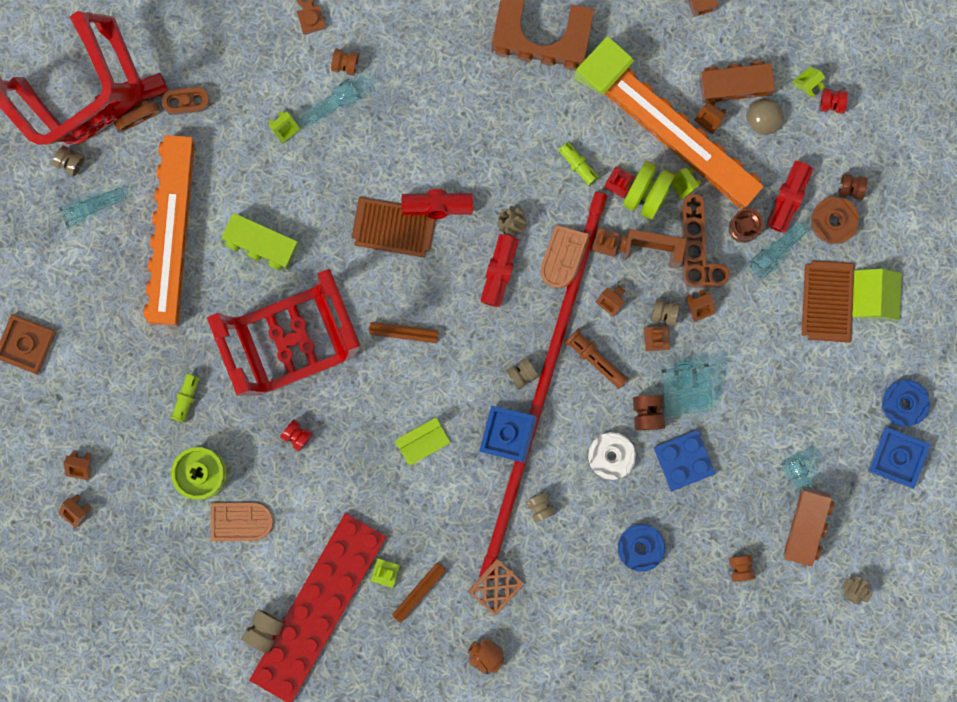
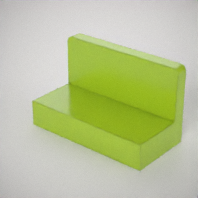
M435 417L396 439L395 443L408 465H412L448 445L450 441Z

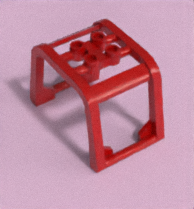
M77 11L69 16L102 83V91L95 101L64 123L60 124L25 77H13L9 81L2 80L0 77V109L30 142L37 145H51L55 142L81 144L108 127L119 117L125 115L139 103L142 96V82L113 16ZM90 23H95L98 31L110 41L129 84L114 82ZM7 90H15L51 132L46 135L38 133L7 96ZM111 101H123L113 109L107 106Z
M331 269L317 273L318 280L313 288L249 314L232 317L216 313L207 317L214 340L237 396H258L269 393L342 364L356 355L361 345ZM330 296L343 326L339 330L326 300ZM313 299L316 302L336 355L319 362L314 352L315 344L309 339L306 331V321L300 317L296 307ZM288 310L292 320L291 328L296 333H289L284 337V330L278 325L275 314ZM265 318L270 328L268 332L269 337L275 342L278 350L277 358L284 364L287 372L286 375L271 381L268 380L247 326ZM228 329H236L257 383L249 382L243 368H236L225 338L230 336ZM300 343L299 348L306 355L309 366L296 370L292 361L293 352L288 347H295Z

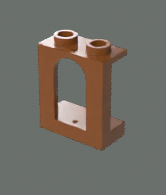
M629 229L627 235H623L621 238L619 252L623 253L622 259H626L630 251V245L671 252L669 267L679 268L683 262L686 239Z

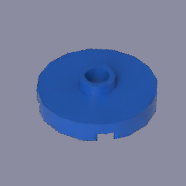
M900 380L892 383L882 396V410L885 417L891 423L900 427H911L919 424L926 418L930 409L926 389L913 380ZM903 399H906L909 402V406L907 408H904L901 405V401Z
M636 524L628 527L621 534L618 541L620 560L628 568L635 571L654 569L661 562L665 554V542L662 535L655 528L647 524ZM639 543H643L645 545L644 552L637 551V545Z

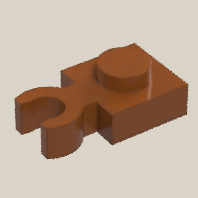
M297 0L298 5L303 8V10L297 11L303 34L306 35L326 29L320 6L313 7L314 0L306 2Z

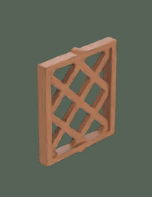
M496 559L468 592L482 606H485L496 616L524 583L510 569ZM502 566L506 573L498 574V567ZM495 569L494 575H489ZM513 576L517 583L509 584V577ZM506 577L505 585H498V578ZM494 578V586H487V579ZM515 587L509 594V588ZM505 588V596H498V589ZM487 590H494V597L487 598ZM475 591H483V598L475 595ZM487 601H494V608L486 605Z

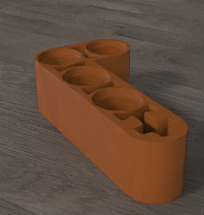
M690 194L681 205L682 238L686 239L682 262L683 282L691 288H718L728 281L730 273L728 268L722 264H706L705 204L701 196ZM694 201V205H698V207L694 211V217L690 218L692 209L687 207V205ZM689 224H695L699 228L697 235H691L688 232L687 226ZM691 247L698 249L699 257L691 258L688 255V249ZM715 270L721 271L724 276L723 281H715L712 278V272ZM690 271H697L699 273L700 280L698 282H692L689 279L688 273Z

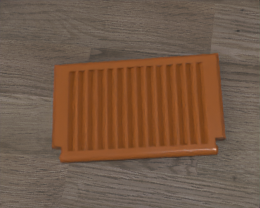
M359 197L352 238L356 239L354 246L425 258V251L430 252L436 219H431L427 215L402 216L401 204Z
M812 260V265L805 264L802 336L808 335V340L851 343L855 263Z

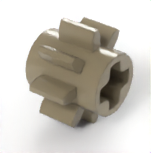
M513 206L502 210L498 216V223L501 225L499 230L513 237L515 233H522L527 225V221L524 218L526 213Z
M856 575L853 580L846 578L841 587L846 591L843 597L856 605H860L862 601L868 603L873 594L869 590L871 584Z

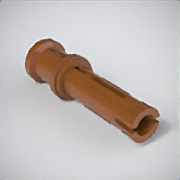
M578 328L564 344L566 346L570 345L580 354V359H587L617 389L621 388L629 378L596 349V344L584 337Z

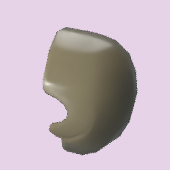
M769 99L754 101L748 107L746 121H748L752 130L763 135L775 133L782 126L784 118L780 106Z

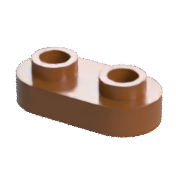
M200 87L169 90L162 98L164 109L173 115L202 112L207 109L210 103L209 95ZM196 97L202 98V102L200 104L194 103V99ZM174 99L179 100V104L176 107L171 106V101Z
M147 100L138 104L137 109L119 117L114 121V125L118 132H124L158 115L160 110L155 102L150 103Z

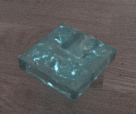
M684 361L676 363L674 368L661 369L666 417L713 411L710 366L708 363L695 365L693 362Z

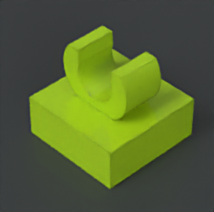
M809 66L792 82L797 89L804 91L808 96L814 97L815 94L812 89L817 86L823 90L824 84L821 81L825 79V76L820 70Z
M280 111L278 113L280 116L275 121L270 119V125H268L282 144L300 130L287 111L284 113Z
M687 167L680 170L671 182L672 187L681 200L700 187L699 184L701 183L700 179L696 181L692 176V173L695 171L693 169L688 170Z
M377 558L370 581L393 588L401 565Z

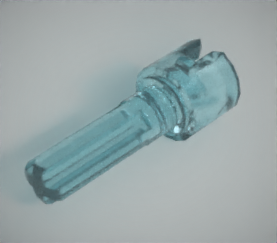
M349 78L335 86L332 95L298 117L299 122L304 128L309 127L339 106L347 108L361 98Z
M119 187L82 203L74 200L58 208L67 228H71L85 222L87 215L124 201L126 196L123 189Z
M800 223L795 224L769 249H761L748 261L751 264L750 268L763 279L778 266V259L806 233L803 225Z
M801 453L785 459L784 463H780L788 481L794 482L799 492L802 486L813 489L807 477L810 470Z

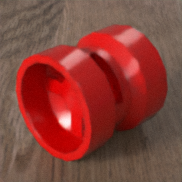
M823 88L820 111L828 112L833 110L838 114H844L847 106L848 92L844 90L833 92L831 89Z
M294 419L283 431L280 438L285 442L291 441L293 448L300 452L311 439L313 433L308 429H301L300 423Z

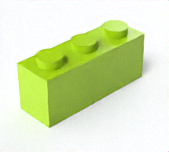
M232 213L221 237L226 242L225 247L236 252L240 248L248 252L247 257L258 262L260 258L269 261L268 266L278 271H281L282 268L288 270L299 247L297 241L235 213Z

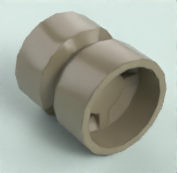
M257 609L251 620L253 626L247 627L241 639L250 646L269 654L275 643L273 637L280 634L285 623L273 615Z

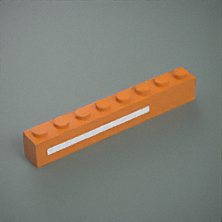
M628 68L604 94L741 210L745 209L764 187L761 184V179L752 172L750 174L743 169L744 165L734 157L731 159L725 154L726 150L719 143L715 142L713 144L708 140V135L699 127L695 129L689 123L690 120L686 115L681 112H675L667 99L656 96L653 93L654 89L648 83H641L635 78L636 74Z
M164 135L163 142L160 141L159 155L162 156L161 165L157 166V179H160L159 188L155 189L154 196L155 202H158L157 211L153 212L152 223L156 226L155 234H152L150 239V247L153 248V258H149L148 271L151 272V280L147 281L146 295H149V302L144 306V318L151 325L179 326L195 140L192 137Z

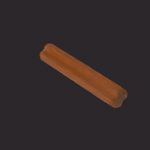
M371 322L369 325L370 335L431 343L438 342V330Z
M436 563L393 612L392 616L398 622H403L442 577L446 569L440 563Z

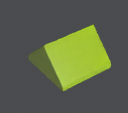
M607 36L576 69L574 78L599 94L604 95L634 60Z
M886 269L854 270L852 317L900 320L902 273Z

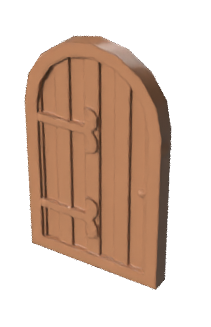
M555 225L540 271L541 277L547 285L552 288H563L573 282L590 237L589 234Z
M211 503V541L252 542L261 540L272 529V514L268 508L258 503Z

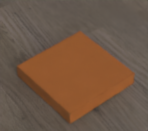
M11 314L0 340V360L39 375L56 331Z

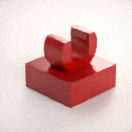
M615 166L604 188L624 199L636 177Z

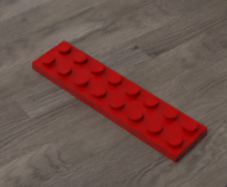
M344 514L284 618L283 622L285 624L280 634L273 637L275 643L269 654L264 653L249 681L285 702H292L386 539L385 535L352 516Z

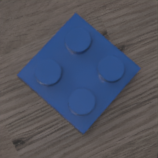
M491 406L479 452L525 463L537 417Z
M884 427L868 472L914 489L931 444Z
M698 430L653 447L671 492L716 474Z

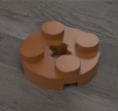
M828 197L814 208L810 218L811 227L820 240L828 244H841L849 240L856 233L859 214L854 204L849 200L839 197ZM829 216H839L841 218L838 221L840 226L831 225L829 223L831 220Z

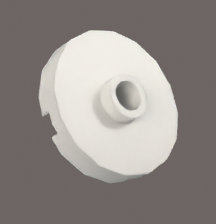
M609 432L602 434L592 442L589 448L588 460L590 467L598 476L604 479L615 480L622 478L631 471L635 464V449L630 440L620 433ZM609 452H614L616 454V459L610 461L607 458V454Z

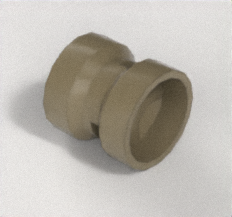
M63 145L56 152L52 165L58 169L66 170L68 175L75 177L80 171V168L77 166H83L85 157L79 153H72L70 148Z
M656 298L651 321L657 323L663 321L669 326H674L680 304L675 302L669 304L665 303L662 299Z
M527 358L521 360L518 366H512L506 370L518 390L523 388L527 381H533L539 377Z
M547 492L525 501L528 508L534 511L532 517L535 523L557 514L554 507L549 506L550 498Z

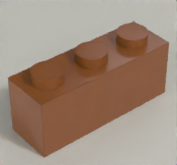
M765 61L752 62L751 66L743 67L741 64H731L725 69L711 66L705 68L699 75L703 103H707V101L710 103L711 101L720 102L772 96L775 92L772 63L765 64Z
M802 486L783 553L785 560L812 567L814 560H819L822 550L819 542L821 537L825 538L828 524L825 523L826 517L832 514L834 508V501H831L830 493Z

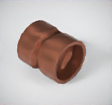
M742 209L731 219L728 227L729 233L735 241L749 243L762 231L763 219L754 209Z
M663 395L633 397V409L637 412V416L634 417L635 431L666 429L665 415L661 413V410L664 409ZM648 408H650L651 413L647 414Z

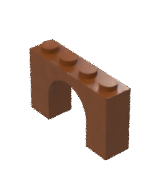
M500 0L491 51H495L496 55L501 57H509V54L516 55L518 59L528 62L532 61V59L541 60L542 64L548 66H555V63L563 64L564 68L569 70H576L584 62L594 9L571 4L567 29L563 37L554 44L541 46L530 42L521 30L520 23L525 0Z

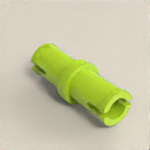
M570 142L565 143L558 150L571 165L570 169L573 172L576 171L587 183L588 187L599 179L600 176L587 163V158L581 156Z
M186 373L181 391L176 395L178 399L170 417L171 419L185 423L190 405L195 401L193 397L201 378Z

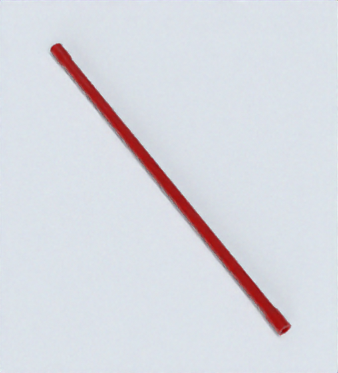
M594 192L584 233L589 234L590 237L578 272L573 282L567 286L529 414L536 416L537 420L525 463L514 461L479 577L483 575L499 556L598 223L608 198L603 193ZM495 569L489 575H494Z

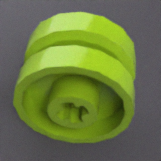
M645 160L622 206L634 211L642 199L645 203L640 211L641 216L652 221L658 208L661 209L670 191L669 186L675 174L664 169L660 172L657 180L654 181L652 177L656 172V165Z
M192 447L181 452L174 460L171 468V480L175 489L182 496L193 500H207L216 496L224 488L227 480V467L223 458L215 451L203 447ZM202 469L201 473H204L202 478L197 477V471Z

